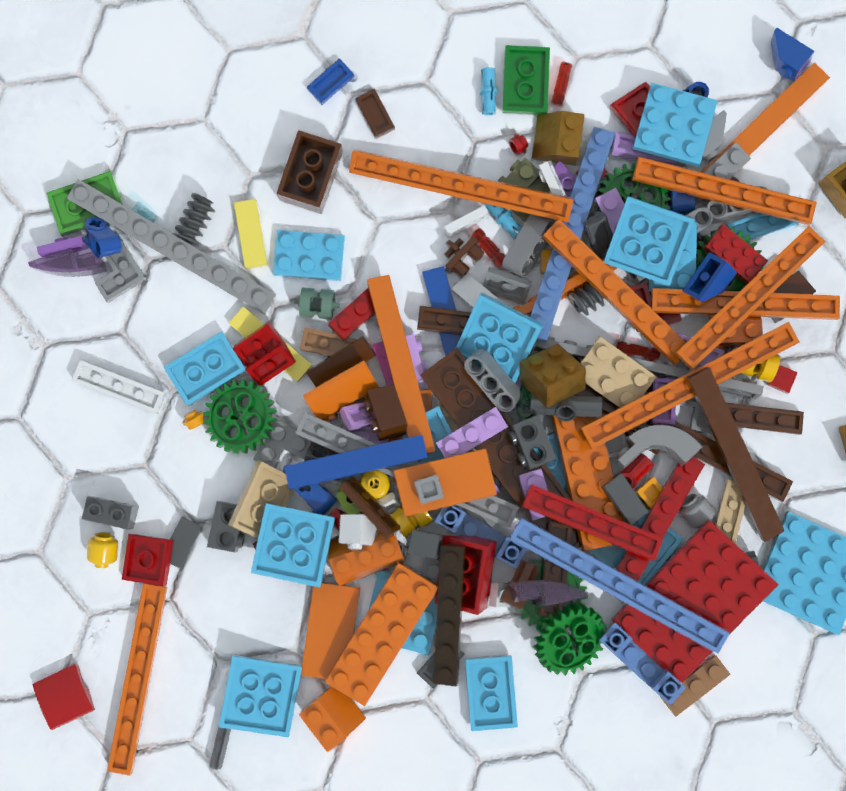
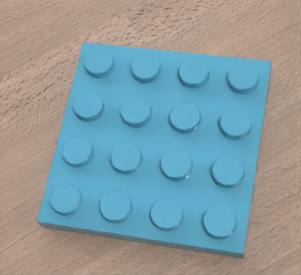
M786 512L781 523L785 531L775 537L762 568L779 585L763 602L829 632L840 635L846 620V537L791 512Z

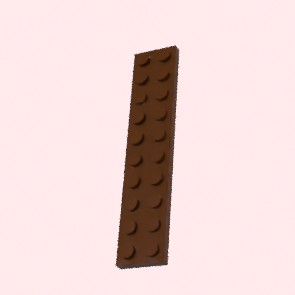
M456 348L423 372L420 377L458 428H461L496 406L465 370L466 358ZM498 409L508 427L475 446L474 449L486 448L491 471L516 505L519 506V509L528 521L547 531L548 521H557L547 517L531 520L528 509L522 507L525 498L518 475L541 469L548 491L570 500L569 495L545 464L527 470L525 466H521L517 456L520 453L517 444H512L508 433L511 431L510 426L515 424L506 412ZM532 448L530 457L532 460L538 461L540 457ZM572 528L571 544L579 548L580 542L577 529Z

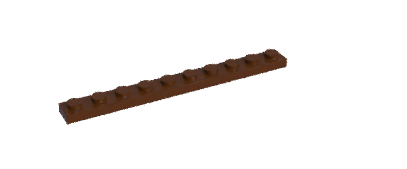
M586 383L585 390L576 395L582 397H602V411L608 414L620 408ZM648 420L636 426L635 428L640 430L645 427L654 426L655 424H650V420ZM675 421V425L672 427L685 431L702 446L700 451L693 457L732 477L716 441ZM753 461L768 495L780 502H784L794 481Z

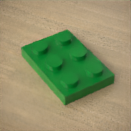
M505 45L502 113L531 115L548 113L550 47Z

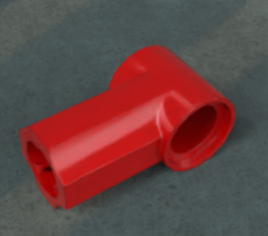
M641 453L618 474L622 473L634 490L636 484L654 465L646 455Z

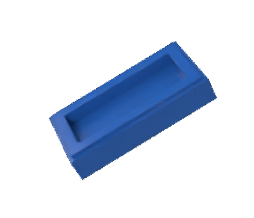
M339 58L306 88L322 106L351 81L355 75Z

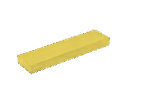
M244 306L228 323L244 337H247L264 325ZM285 342L295 359V363L284 371L296 382H299L313 365Z

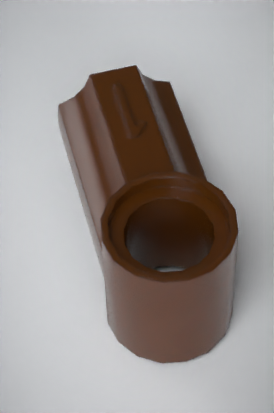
M521 559L511 581L507 583L500 601L521 611L530 594L529 589L540 568Z

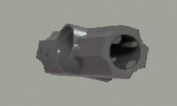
M531 394L530 414L556 415L559 420L565 422L573 420L576 416L601 418L602 397L573 395L546 408Z

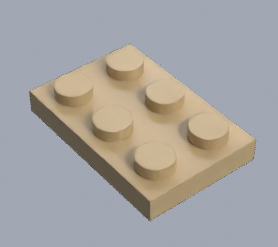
M600 336L580 362L586 368L585 383L620 408L641 398L657 377Z
M257 461L228 525L258 539L265 504L269 503L286 507L294 489L289 490L286 474L262 461Z

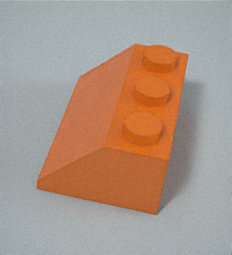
M362 361L307 392L303 397L315 417L329 423L337 418L336 414L339 413L342 407L354 405L363 398L366 399L367 390L379 388L365 361Z
M379 532L371 546H362V550L348 549V545L339 543V537L330 541L328 559L335 580L340 586L396 566L398 562H406L396 534L386 539Z

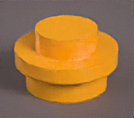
M197 410L188 412L184 415L185 419L182 421V424L187 426L189 430L200 426L205 421L203 412H197Z

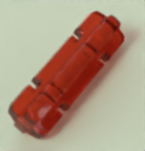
M563 61L560 64L551 100L553 105H563L572 69V64Z
M478 228L473 232L472 236L478 240L479 246L489 258L494 259L493 262L497 267H502L505 255L500 253V249L489 237H486V233L481 228Z
M622 341L616 343V348L627 354V356L639 355L645 359L648 358V361L659 360L660 352L657 349H648V347L631 343L627 345V342Z

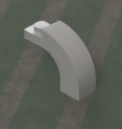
M667 425L649 426L636 431L628 437L626 442L631 448L626 446L618 453L619 459L616 464L623 470L641 453L651 449H659L669 453L683 466L700 451L702 446L691 435L676 427Z

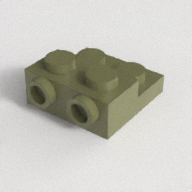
M524 158L522 161L517 159L509 169L511 173L506 178L501 176L497 180L498 182L547 193L550 191L547 182L543 183L538 172L540 170L527 158ZM511 210L524 222L530 216L528 213Z

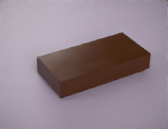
M375 88L355 98V102L375 139L395 130V126Z

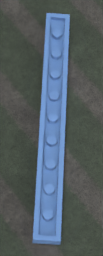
M593 127L570 198H574L569 222H563L580 240L584 231L583 222L588 219L615 137V132L598 127ZM554 249L552 250L530 316L544 324L537 340L546 343L572 267Z
M520 517L509 537L518 544L719 654L730 635L727 630L523 517Z

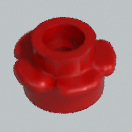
M515 133L509 139L510 148L515 155L525 154L528 142L523 135L519 136Z

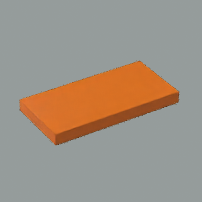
M486 448L394 470L405 517L497 495ZM437 474L444 498L421 505L414 481Z
M322 583L321 587L313 586L301 676L326 679L354 634L360 592L359 587L340 586L329 583Z

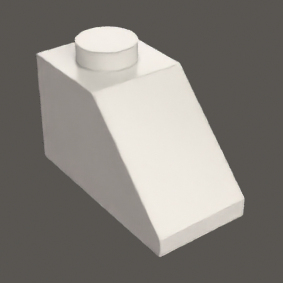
M365 515L340 516L339 543L348 545V549L362 550V546H371L380 531Z

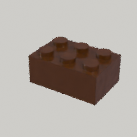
M298 130L276 193L279 201L322 214L343 154L342 144Z

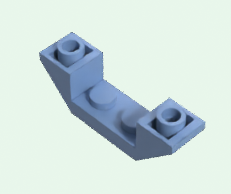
M453 505L442 508L435 520L436 523L459 536H477L497 541L495 557L514 568L518 567L527 551L526 547Z
M615 622L599 639L603 645L669 705L685 690L686 687L669 671L662 669Z

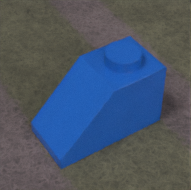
M776 28L774 30L771 48L775 69L783 78L795 82L811 62L815 51L781 29Z
M709 252L683 289V292L700 302H704L723 293L737 272L727 261Z

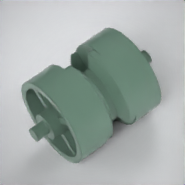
M302 287L299 300L294 299V304L299 306L300 317L313 318L317 315L319 319L332 320L335 307L340 308V303L335 301L334 290L321 289L320 292H317L315 288Z

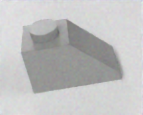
M725 110L713 117L701 162L705 159L710 161L719 154L717 150L723 144L727 117Z

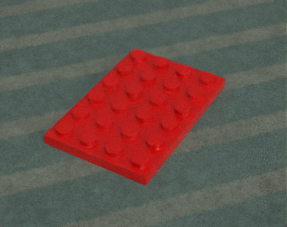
M708 519L645 585L720 626L731 634L779 584ZM627 603L611 619L662 669L669 671L681 683L713 652Z

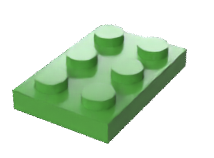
M111 171L82 180L124 205ZM75 183L46 193L61 236L86 229L85 220L90 217H97L67 199Z

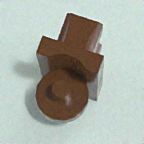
M474 236L461 249L459 247L464 243L461 238H458L455 243L451 240L445 243L449 249L444 255L449 259L455 254L445 265V270L449 274L453 272L458 277L463 278L470 270L463 262L466 256H469L475 263L484 256V252L477 245L478 240Z

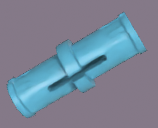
M486 67L481 69L482 88H480V95L482 96V115L491 116L496 114L495 95H497V88L495 87V68Z
M484 204L487 210L497 219L496 223L502 225L512 238L515 239L522 227L511 216L512 213L502 207Z

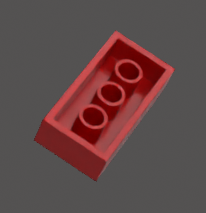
M724 224L719 226L702 248L705 252H710L727 261L737 272L735 276L745 284H748L755 278L768 262L765 257Z

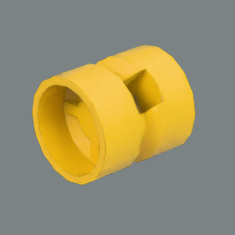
M776 354L741 372V374L750 377L755 374L757 379L770 383L778 371L780 355Z
M399 507L390 513L391 517L400 525V531L406 539L412 533V530H417V526L423 527L433 522L428 512L405 517L403 508Z

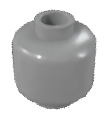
M690 494L683 502L680 514L691 528H700L708 519L713 522L712 518L715 515V510L704 495Z

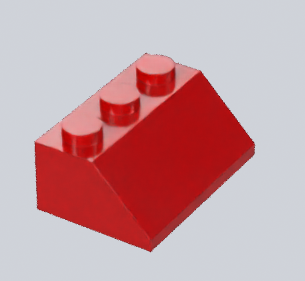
M445 535L443 544L466 546L462 611L479 615L488 607L497 541L477 536ZM438 590L435 595L434 604L438 605Z

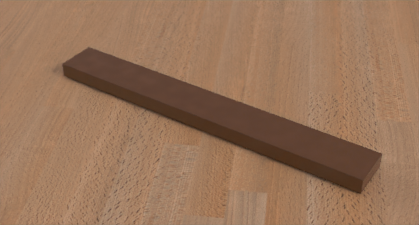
M705 367L686 377L761 540L766 542L781 534L785 530L710 367Z

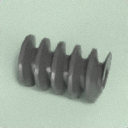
M191 193L190 196L194 201L186 203L190 209H184L183 214L186 217L179 218V222L183 226L176 225L175 230L179 234H173L188 243L199 245L200 243L195 237L204 236L199 229L208 228L203 221H211L212 218L207 213H215L216 210L211 206V204H214L211 200L199 194Z
M588 283L584 285V290L581 288L576 289V295L572 292L568 294L573 307L579 314L583 312L588 316L589 307L594 312L597 311L596 303L602 307L605 306L603 300L605 298Z

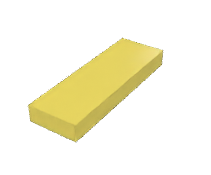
M251 199L235 202L234 207L245 269L268 266L257 200Z

